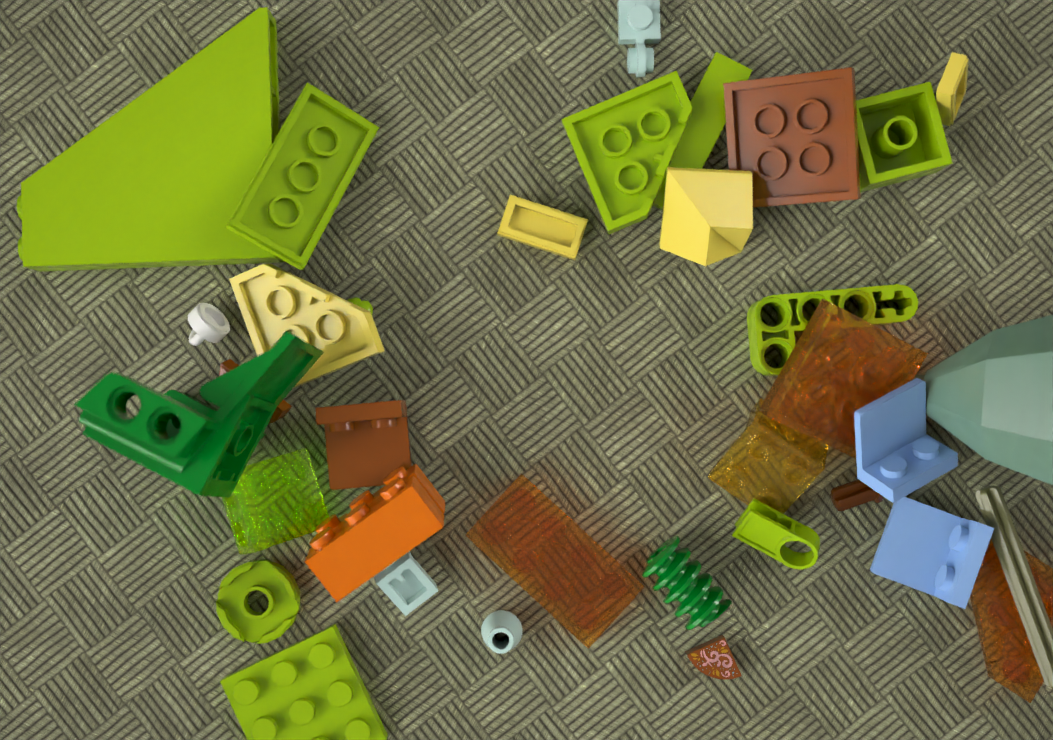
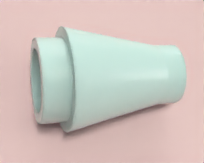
M505 610L489 614L481 627L483 641L492 651L498 654L506 653L515 648L522 637L523 630L520 620L516 615ZM504 632L509 638L497 641L495 640V634Z

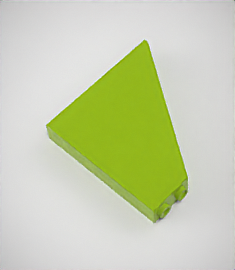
M268 7L255 10L21 183V195L17 199V213L22 220V237L18 240V254L23 261V267L45 272L284 262L282 259L225 228L280 130L277 21Z

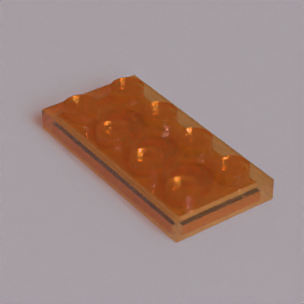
M523 473L511 483L465 534L466 537L588 649L645 587Z

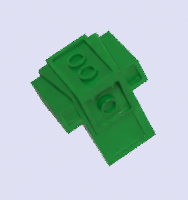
M286 331L270 350L200 387L201 397L220 407L219 409L180 391L169 390L162 394L131 377L114 372L106 374L74 405L83 410L79 417V422L86 425L82 433L83 435L199 496L230 497L257 444L265 436L264 431L277 406L324 352ZM137 395L140 399V410L136 416L129 418L126 413L127 402L131 397Z

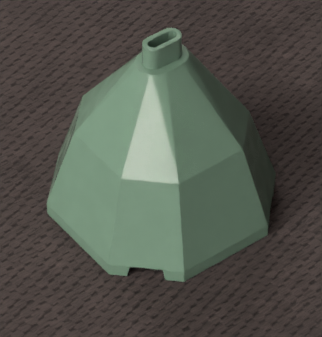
M1053 315L993 330L929 368L925 375H907L906 383L916 378L926 382V415L984 459L1053 485Z

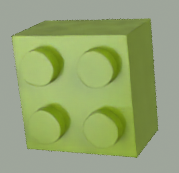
M931 81L856 100L860 192L935 174L952 164Z

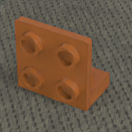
M406 400L315 408L317 425L324 424L329 486L332 490L385 485L383 480L391 472L401 466L406 470L412 466Z

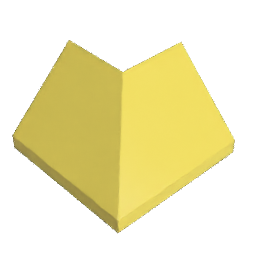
M667 167L659 242L660 249L703 266L741 253L753 230L752 172Z

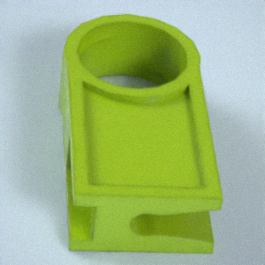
M753 498L735 522L736 529L732 533L733 537L776 559L787 567L807 569L813 566L818 559L820 537L816 531ZM800 541L807 544L812 550L804 553L795 552L786 547L785 543Z

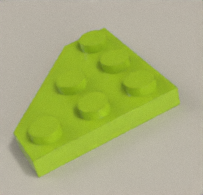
M677 70L561 119L608 234L648 218L667 173V167L670 166L690 119L693 107Z

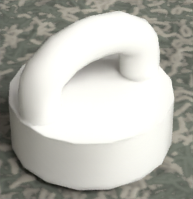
M199 303L188 314V322L193 328L189 335V343L193 346L200 345L204 340L219 343L230 331V324L225 315L211 304Z

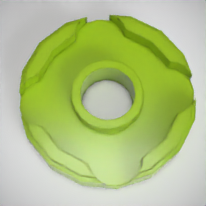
M250 560L233 568L219 586L216 613L223 628L234 638L243 642L248 641L262 644L281 637L295 622L300 610V590L294 576L282 565L270 560ZM257 590L266 594L269 600L266 611L256 612L250 608L248 597L252 591Z

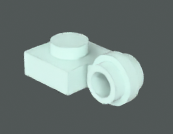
M618 0V45L635 44V48H628L627 71L628 73H635L636 77H645L646 73H653L654 50L653 48H646L645 44H659L661 39L660 0Z

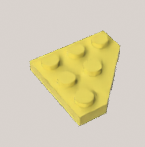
M261 264L229 279L257 356L270 350L286 331L324 352L295 387L385 352L370 311L273 264Z

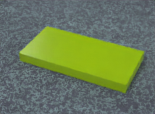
M307 82L225 228L299 270L304 269L380 127Z

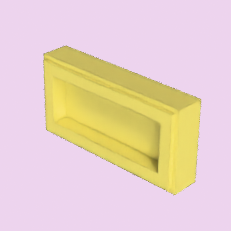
M951 53L937 88L936 103L942 125L950 126L954 123L966 93L969 60L967 55Z
M510 195L497 234L498 236L575 260L588 219Z

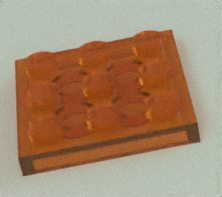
M822 298L759 411L783 425L856 459L855 411L912 381L928 353Z

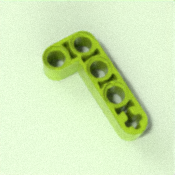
M894 284L778 294L757 300L750 306L747 312L752 366L762 375L774 376L787 373L796 362L794 333L881 326L903 322L915 315L918 309L917 295L906 285ZM847 298L855 300L859 306V314L855 319L848 317L845 313L844 303ZM888 300L898 302L899 305L897 310L894 308L876 310V303ZM806 301L812 302L818 308V318L814 323L807 321L803 317L802 307ZM764 305H770L777 311L778 321L773 327L764 324L761 320L760 312ZM770 345L778 348L782 355L781 363L776 368L768 366L764 359V353Z

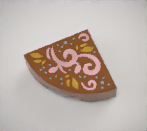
M723 635L685 651L692 664L707 676L716 679H734L742 676Z

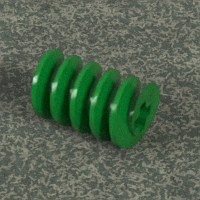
M674 536L650 554L646 560L648 565L642 576L647 578L656 574L659 577L653 586L654 591L666 587L669 589L668 594L663 600L665 604L677 600L680 602L674 615L680 617L688 613L691 617L685 626L688 631L696 627H704L714 621L732 604V600H721L723 590L719 586L710 587L713 581L710 574L703 573L698 575L702 568L701 563L698 560L687 562L691 555V551L687 547L675 550L680 542L679 536Z

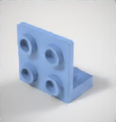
M920 378L902 385L855 411L857 479L892 503L958 466V453L926 434V382Z
M903 497L893 503L870 571L881 577L966 609L994 528Z

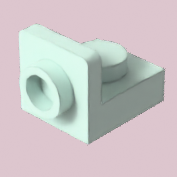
M410 551L374 576L376 584L405 616L439 591L434 580L413 558Z

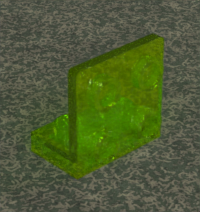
M306 448L247 465L231 496L222 497L240 555L255 553L315 532L316 527L329 517L309 451Z

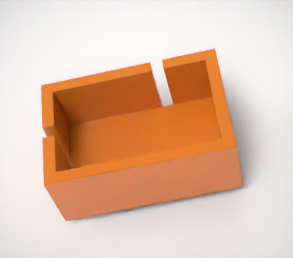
M414 464L407 470L403 466L397 468L383 480L385 486L373 494L367 490L356 497L349 504L352 510L348 514L345 513L340 518L333 514L316 527L315 531L317 534L309 542L311 548L305 563L336 602L343 599L444 527L446 502L417 464Z

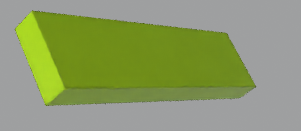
M718 52L715 53L690 101L693 107L692 114L669 167L703 168L726 123L723 83L748 80L753 71L752 69ZM666 175L653 206L663 210Z

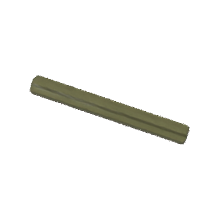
M998 486L981 488L975 494L986 525L994 528L991 539L1045 685L1053 689L1052 625L1001 488Z

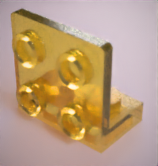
M760 398L751 409L746 428L710 470L708 478L746 505H749L753 498L784 514L825 469L829 444Z

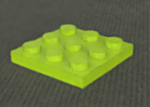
M336 624L220 680L247 740H387L388 734Z

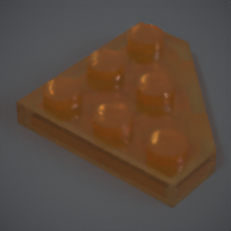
M990 539L970 595L988 677L1031 703L1044 680L992 539ZM1024 550L1053 628V568Z

